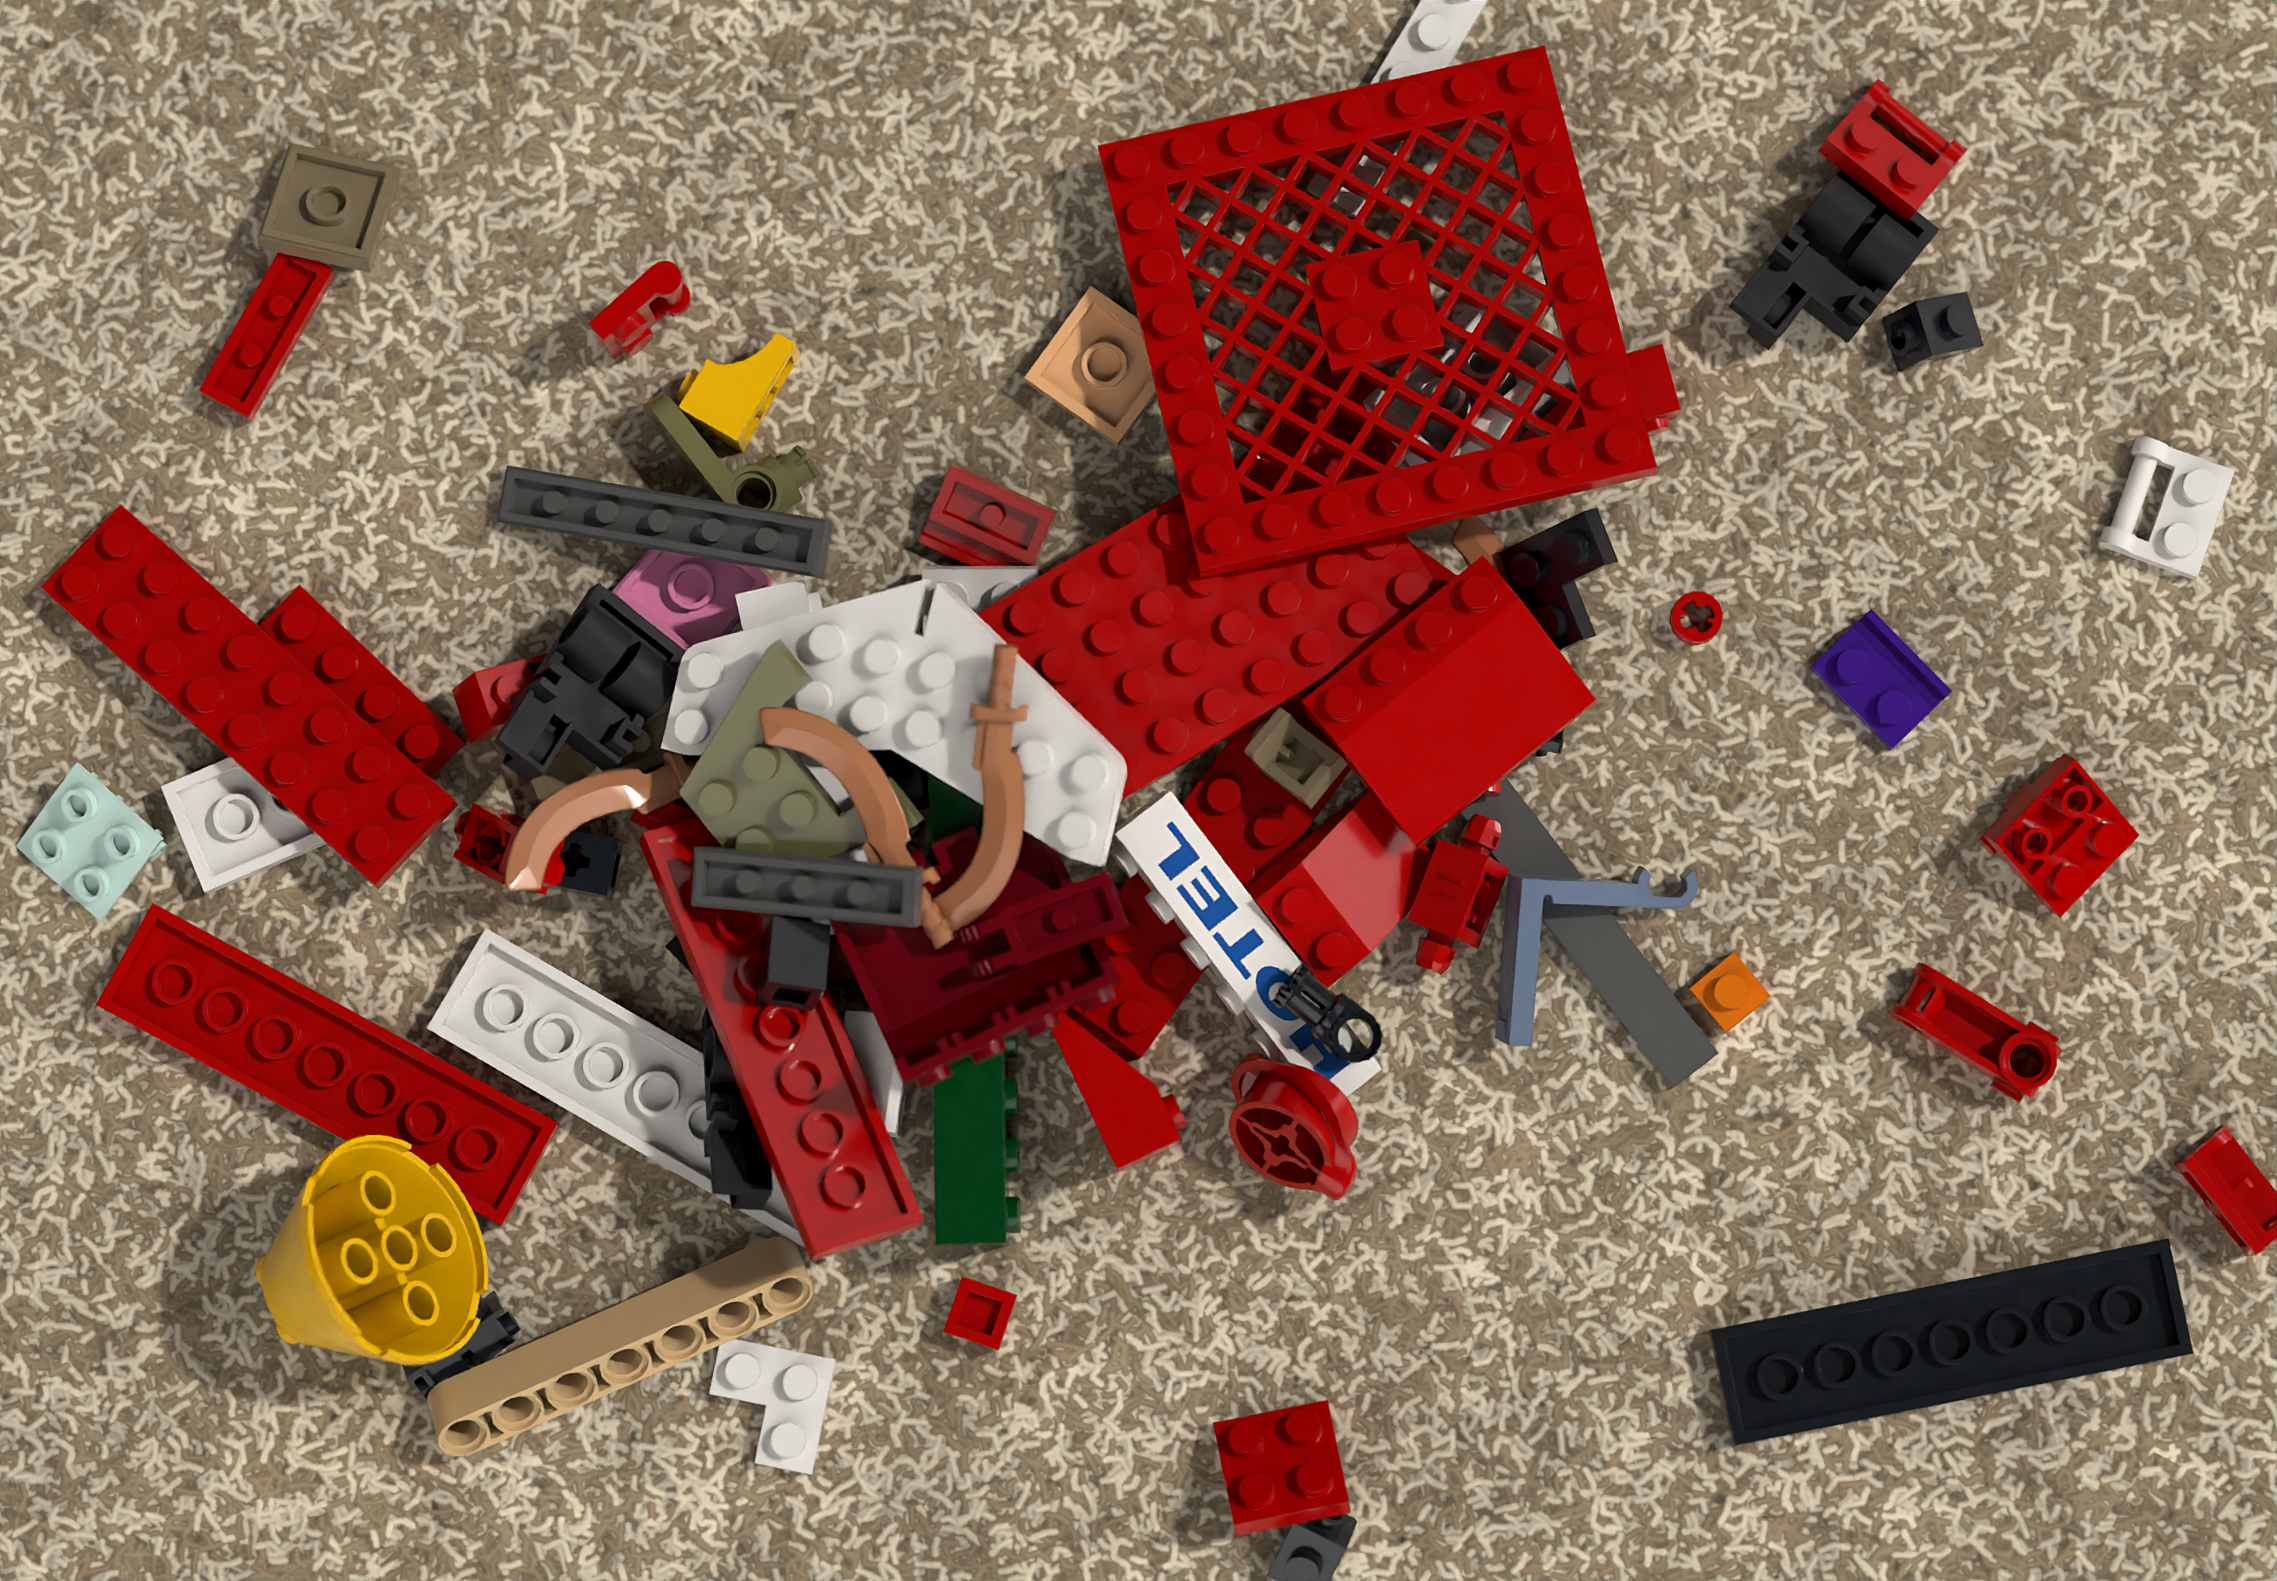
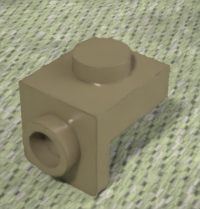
M1278 708L1271 718L1264 720L1257 726L1252 734L1250 743L1245 748V754L1263 774L1309 808L1316 804L1348 765L1340 754L1301 727L1282 708Z

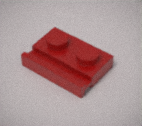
M953 464L949 467L918 542L970 566H1034L1058 511Z

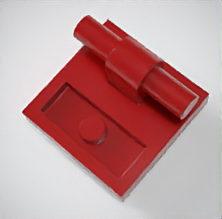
M2063 754L2060 758L2057 757L2032 784L2025 782L2002 805L2001 809L2004 813L1978 839V842L1990 854L1995 856L1999 853L2038 900L2052 914L2061 917L2138 838L2139 834L2078 761Z

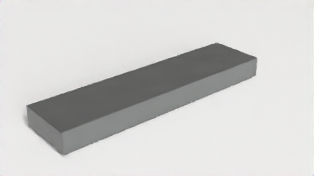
M698 846L694 847L691 906L913 928L920 926L924 867Z

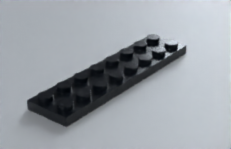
M2169 1238L1709 1330L1733 1445L2194 1354Z

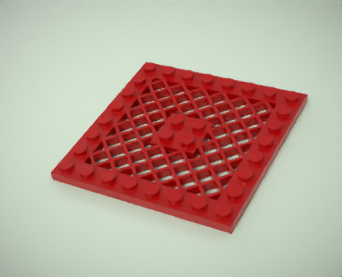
M1545 45L1098 145L1100 162L1200 578L1656 475L1657 464ZM1502 119L1505 128L1496 124L1493 120ZM1462 127L1453 142L1436 134ZM1475 130L1499 143L1488 162L1463 149ZM1406 140L1397 155L1380 147L1381 145ZM1419 143L1443 155L1431 175L1407 162ZM1510 150L1518 180L1498 169ZM1350 153L1340 168L1323 159ZM1364 155L1387 168L1375 188L1351 175ZM1454 162L1478 175L1466 195L1442 182ZM1294 165L1285 180L1268 172ZM1307 168L1331 180L1319 200L1295 187ZM1398 175L1422 188L1410 208L1386 195ZM1237 178L1228 193L1212 185V183ZM1252 180L1275 193L1263 213L1239 200ZM1489 182L1513 195L1501 215L1477 202ZM1342 187L1366 200L1354 220L1330 207ZM1181 191L1171 206L1168 193ZM1196 193L1219 205L1207 225L1183 213ZM1433 194L1457 208L1445 227L1421 215ZM1286 200L1310 213L1297 233L1274 220ZM1523 202L1525 203L1532 233L1512 222ZM1377 207L1401 220L1389 240L1364 227ZM1230 213L1254 225L1241 246L1218 233ZM1468 214L1492 228L1480 247L1455 234ZM1321 220L1345 233L1332 253L1308 240ZM1176 226L1197 237L1185 258ZM1411 227L1436 240L1424 259H1422L1418 239L1402 243ZM1265 232L1289 245L1276 265L1252 253ZM1502 234L1527 247L1515 267L1490 254ZM1355 240L1372 248V250L1346 255ZM1209 245L1232 258L1219 278L1196 265ZM1446 247L1471 260L1458 280L1434 267ZM1299 252L1316 261L1305 264V275L1308 284L1287 273ZM1537 254L1546 285L1525 274ZM1243 265L1267 278L1254 298L1230 285ZM1481 267L1506 280L1494 300L1469 287ZM1189 278L1210 290L1198 310L1196 309ZM1429 282L1449 292L1437 313ZM1278 285L1302 298L1289 318L1265 305ZM1516 287L1541 300L1529 320L1504 307ZM1222 297L1245 310L1232 331L1209 318ZM1460 299L1485 313L1472 333L1448 320ZM1312 305L1321 337L1300 325ZM1551 307L1560 338L1539 327ZM1256 317L1280 330L1267 351L1243 338ZM1495 319L1520 333L1508 353L1482 340ZM1202 331L1224 343L1211 363L1209 362ZM1442 334L1463 346L1451 366L1433 357L1434 355L1444 353L1445 344ZM1291 337L1315 351L1302 372L1278 358ZM1530 339L1555 353L1543 373L1517 360ZM1235 350L1258 363L1246 384L1221 371ZM1474 352L1498 366L1486 387L1461 373ZM1325 358L1327 359L1331 379L1347 375L1337 392L1313 379ZM1565 360L1574 392L1553 380ZM1404 362L1394 379L1376 369ZM1417 365L1442 379L1429 399L1404 386ZM1269 370L1293 383V386L1280 405L1256 391ZM1508 373L1534 386L1521 407L1496 393ZM1360 378L1385 391L1372 412L1348 399ZM1215 384L1237 396L1224 417ZM1452 385L1477 399L1464 420L1439 406ZM1304 390L1328 404L1315 425L1291 412ZM1544 393L1569 406L1557 427L1531 413ZM1395 398L1420 411L1408 432L1382 419ZM1248 403L1271 416V419L1258 438L1234 424ZM1487 405L1512 419L1500 440L1475 427L1476 422ZM1339 411L1363 424L1351 445L1326 432ZM1580 413L1583 427L1569 430ZM1431 418L1456 432L1443 453L1418 439ZM1282 424L1307 437L1294 458L1269 445ZM1522 426L1541 436L1512 443ZM1374 431L1399 445L1386 466L1361 452ZM1228 437L1250 450L1237 471ZM1465 439L1484 448V450L1455 456ZM1317 444L1342 457L1329 479L1304 465ZM1409 451L1427 461L1426 463L1398 469ZM1260 457L1285 470L1272 491L1247 478ZM1352 464L1371 474L1342 481ZM1296 477L1314 487L1285 494ZM1241 491L1258 501L1244 504Z

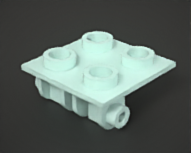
M76 763L16 847L101 922L112 910L148 859L151 862L155 861L165 851L167 844L162 841L164 839L162 837L163 833L159 829L154 830L137 815V810L133 806L128 807L124 803L123 797L114 795L98 780L99 776L96 773H90L80 763Z

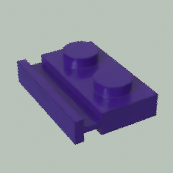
M1872 609L1810 667L1817 677L1890 751L1952 692Z

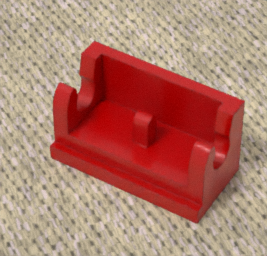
M2226 1125L2221 1126L2173 1164L2245 1256L2258 1255L2277 1239V1191L2238 1144Z

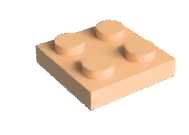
M1092 286L1087 290L1024 377L1027 384L1117 447L1156 395L1138 318Z

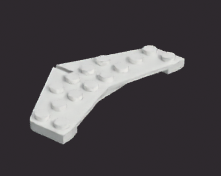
M924 579L700 642L691 646L682 657L661 748L684 755H702L767 648L781 639L813 679L812 682L783 704L782 708L806 711L828 719L853 735L867 750L891 749L984 805L980 771L972 767L978 720L969 719L970 703L988 704L989 688H991L990 677L993 670L994 644L1007 643L944 582H936L925 633L921 634L920 629L932 579ZM1017 654L1015 657V672L1013 674L1014 684L1013 691L1011 692V707L1018 708V706L1023 704L1029 705L1027 721L1014 722L1011 745L1012 753L1019 755L1023 770L1025 786L1024 830L1071 859L1097 866L1105 865L1127 775L1125 760L1117 749Z

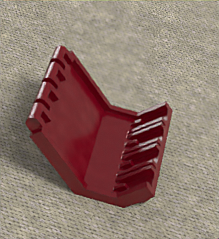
M973 824L931 843L932 849L940 863L933 868L941 880L934 884L929 881L923 885L930 894V899L933 900L950 888L961 878L971 864L980 842V837ZM1024 830L1019 855L1006 886L996 900L982 914L969 924L953 931V933L955 934L959 930L999 916L997 912L999 910L1073 884L1058 850ZM920 849L910 853L917 866L924 867L923 871L928 869ZM829 919L894 1059L893 1063L903 1084L908 1086L917 1082L920 1090L927 1089L953 1076L949 1066L971 1056L976 1065L1007 1050L1003 1040L1025 1030L1028 1038L1031 1039L1062 1024L1057 1014L1078 1004L1082 1012L1086 1013L1114 1000L1116 997L1112 988L1122 984L1112 959L1109 958L1100 939L1019 969L1015 965L973 981L968 968L974 965L976 961L1011 951L1004 930L970 946H959L957 938H954L944 946L936 949L932 939H929L921 924L912 928Z

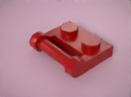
M1877 79L1855 107L1828 136L1818 152L1908 222L1968 149L1955 139L1951 143L1890 96L1889 93L1892 89L1880 79ZM1875 112L1933 158L1935 163L1932 166L1870 118V116Z
M659 261L652 265L588 324L599 344L614 360L623 352L628 357H632L650 342L654 336L650 328L666 314L672 316L681 315L687 311L691 304V293L683 283V276L678 266L669 261Z

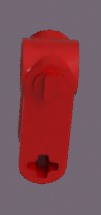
M1917 962L1913 968V972L1916 975L1899 1004H1891L1887 1013L1900 1023L1992 1079L1990 1086L2017 1103H2020L2023 1098L2032 1101L2039 1088L2046 1084L2054 1075L2057 1059L2062 1052L2056 1045L2059 1038L2031 1021L2027 1025L2023 1024L1939 971ZM1928 990H1930L1931 995L1929 996L1921 1011H1919L1918 1007L1927 994ZM2016 1047L2029 1048L2036 1054L2039 1067L2037 1073L2032 1078L2018 1076L2013 1071L2010 1065V1056Z

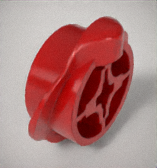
M1256 1053L1245 1055L1234 1070L1231 1078L1232 1092L1238 1105L1231 1113L1229 1132L1240 1155L1256 1171L1278 1184L1294 1189L1320 1192L1334 1201L1343 1198L1357 1175V1165L1350 1147L1358 1135L1359 1123L1349 1099L1334 1083L1307 1067L1266 1060Z

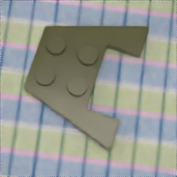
M781 639L769 646L685 781L679 794L723 848L828 858L863 846L867 842V837L855 806L848 812H843L795 751L783 747L769 746L764 742L759 717L760 710L769 707H781L813 681ZM890 777L888 780L902 806L908 828L911 829L923 820L924 817Z

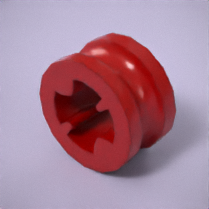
M1692 591L1684 594L1676 601L1670 612L1669 624L1673 634L1680 641L1688 645H1701L1709 642L1716 636L1723 622V612L1719 602L1712 595L1705 592ZM1691 603L1697 610L1706 607L1710 611L1712 618H1708L1705 624L1711 627L1703 633H1700L1695 626L1685 629L1680 618H1685L1687 612L1682 610L1683 607Z

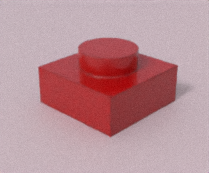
M962 1276L943 1332L999 1351L1018 1295Z

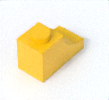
M776 332L764 348L755 355L740 362L716 364L707 359L700 372L692 369L681 384L677 394V399L682 401L679 409L691 424L743 453L801 356L797 344Z

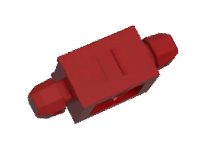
M472 803L470 811L458 815L453 828L457 840L460 842L459 848L455 849L453 858L505 885L509 853L513 841L526 819L517 814ZM564 839L550 857L541 889L532 892L546 895L548 887L561 883L565 872V866L560 857L565 843Z
M1474 814L1467 821L1460 835V838L1464 840L1462 846L1438 839L1407 918L1408 921L1428 931L1426 938L1421 937L1415 955L1417 966L1442 975L1449 969L1457 953L1453 949L1455 942L1479 949L1509 872L1508 867L1489 857L1491 851H1496L1501 836V825L1497 821Z

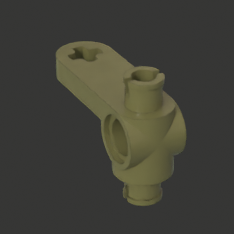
M660 392L643 405V409L654 428L711 500L739 505L737 499L744 491L755 489L763 492L769 499L768 505L763 509L785 513L803 500L798 488L812 478L819 476V471L811 458L805 460L804 456L807 453L799 445L792 448V451L780 460H777L768 453L755 464L742 467L731 474L666 393Z

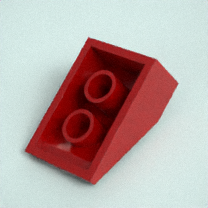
M1366 788L1245 889L1300 962H1305L1310 966V975L1329 988L1369 955L1411 910L1433 853L1424 842L1415 847Z
M1064 1012L1057 1014L1062 1024L1052 1029V1033L1118 1173L1181 1144L1182 1139L1178 1131L1186 1128L1187 1123L1173 1093L1162 1097L1153 1082Z

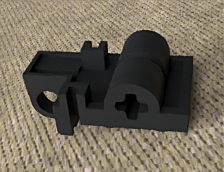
M1840 170L1821 190L1799 221L1789 230L1782 242L1775 247L1771 255L1734 298L1729 307L1751 324L1746 333L1768 351L1802 308L1848 344L1866 319L1869 318L1940 229L1918 212L1906 222Z
M600 583L589 588L533 675L536 681L520 689L510 704L514 709L493 741L494 744L506 752L503 764L525 781L533 780L546 773L566 742L591 763L598 766L603 772L618 765L621 759L633 750L634 746L630 743L639 739L643 734L644 730L641 728L645 721L653 716L673 694L679 672L678 669L686 651Z
M706 1007L702 1017L706 1121L711 1122L704 1137V1157H710L712 1194L729 1195L732 1209L763 1210L773 1191L772 1166Z

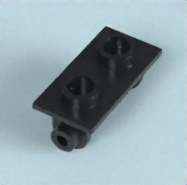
M495 1290L485 1298L480 1296L475 1318L481 1321L471 1338L459 1350L443 1359L425 1365L402 1364L408 1381L414 1380L416 1387L426 1399L428 1393L435 1385L471 1369L461 1356L469 1349L482 1364L516 1341L513 1335L519 1332L521 1327L509 1311L504 1313L503 1306Z

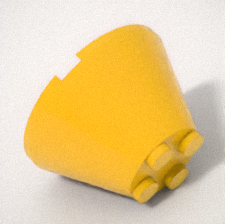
M367 1135L349 1140L329 1151L319 1161L266 1255L258 1259L255 1267L256 1278L262 1285L266 1304L276 1321L277 1332L285 1342L289 1344L301 1342L309 1346L404 1365H425L453 1354L471 1338L481 1321L475 1318L480 1295L488 1292L487 1254L483 1236L471 1206L456 1182L438 1163L429 1166L418 1156L408 1151L411 1150L412 1144L382 1135Z

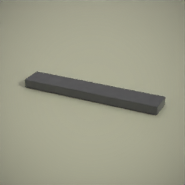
M509 465L506 466L497 522L820 579H823L833 521Z
M1507 778L1502 780L1500 796H1481L1460 812L1461 817L1466 823L1474 814L1485 816L1500 823L1501 836L1496 851H1491L1490 854L1494 860L1509 868L1508 873L1583 878ZM1543 899L1542 922L1671 1089L1719 1054L1606 906L1552 904L1550 900Z

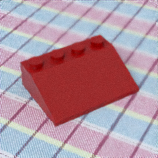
M1483 555L1302 700L1309 721L1330 746L1347 762V766L1415 847H1418L1597 702L1596 698L1522 600Z

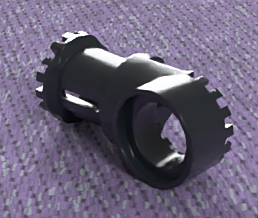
M1305 962L1300 963L1289 976L1293 981L1285 980L1284 984L1288 987L1281 986L1272 999L1271 1004L1278 1009L1285 1006L1311 1027L1310 1034L1327 1046L1336 1058L1344 1062L1360 1063L1369 1060L1377 1054L1378 1049L1382 1045L1383 1033L1380 1029V1023L1376 1021V1018L1343 992L1337 995L1309 974L1310 966ZM1301 992H1302L1305 996H1307L1309 999H1311L1314 1003H1316V1004L1319 1006V1008H1318L1316 1005H1314L1312 1002H1310L1307 998H1305V997L1301 994ZM1352 1019L1363 1022L1368 1027L1370 1033L1368 1046L1357 1054L1345 1051L1338 1039L1341 1026L1346 1021Z

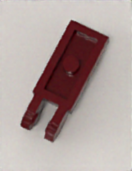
M1105 871L997 911L999 916L959 930L955 933L959 946H970L984 941L986 937L1003 930L1005 931L1011 951L976 961L974 965L968 968L971 979L974 981L1017 965L1018 969L1130 928L1110 872Z

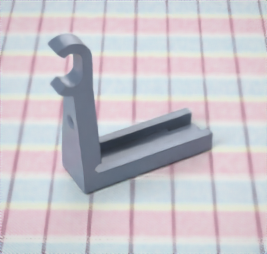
M1642 866L1637 867L1632 881L1508 873L1495 1038L1509 1046L1532 1047L1543 899L1550 900L1552 904L1682 909L1694 900L1698 891V880L1694 871L1686 869L1679 875L1681 888L1674 895L1651 894L1648 883L1652 876Z

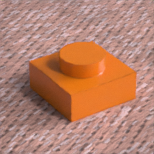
M1735 952L1730 954L1688 989L1724 1034L1729 1032L1771 997Z

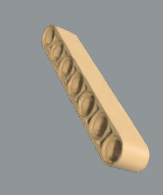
M786 1237L765 1239L440 1382L428 1393L426 1400L439 1448L451 1456H466L476 1453L797 1312L806 1306L813 1294L812 1283L797 1244Z

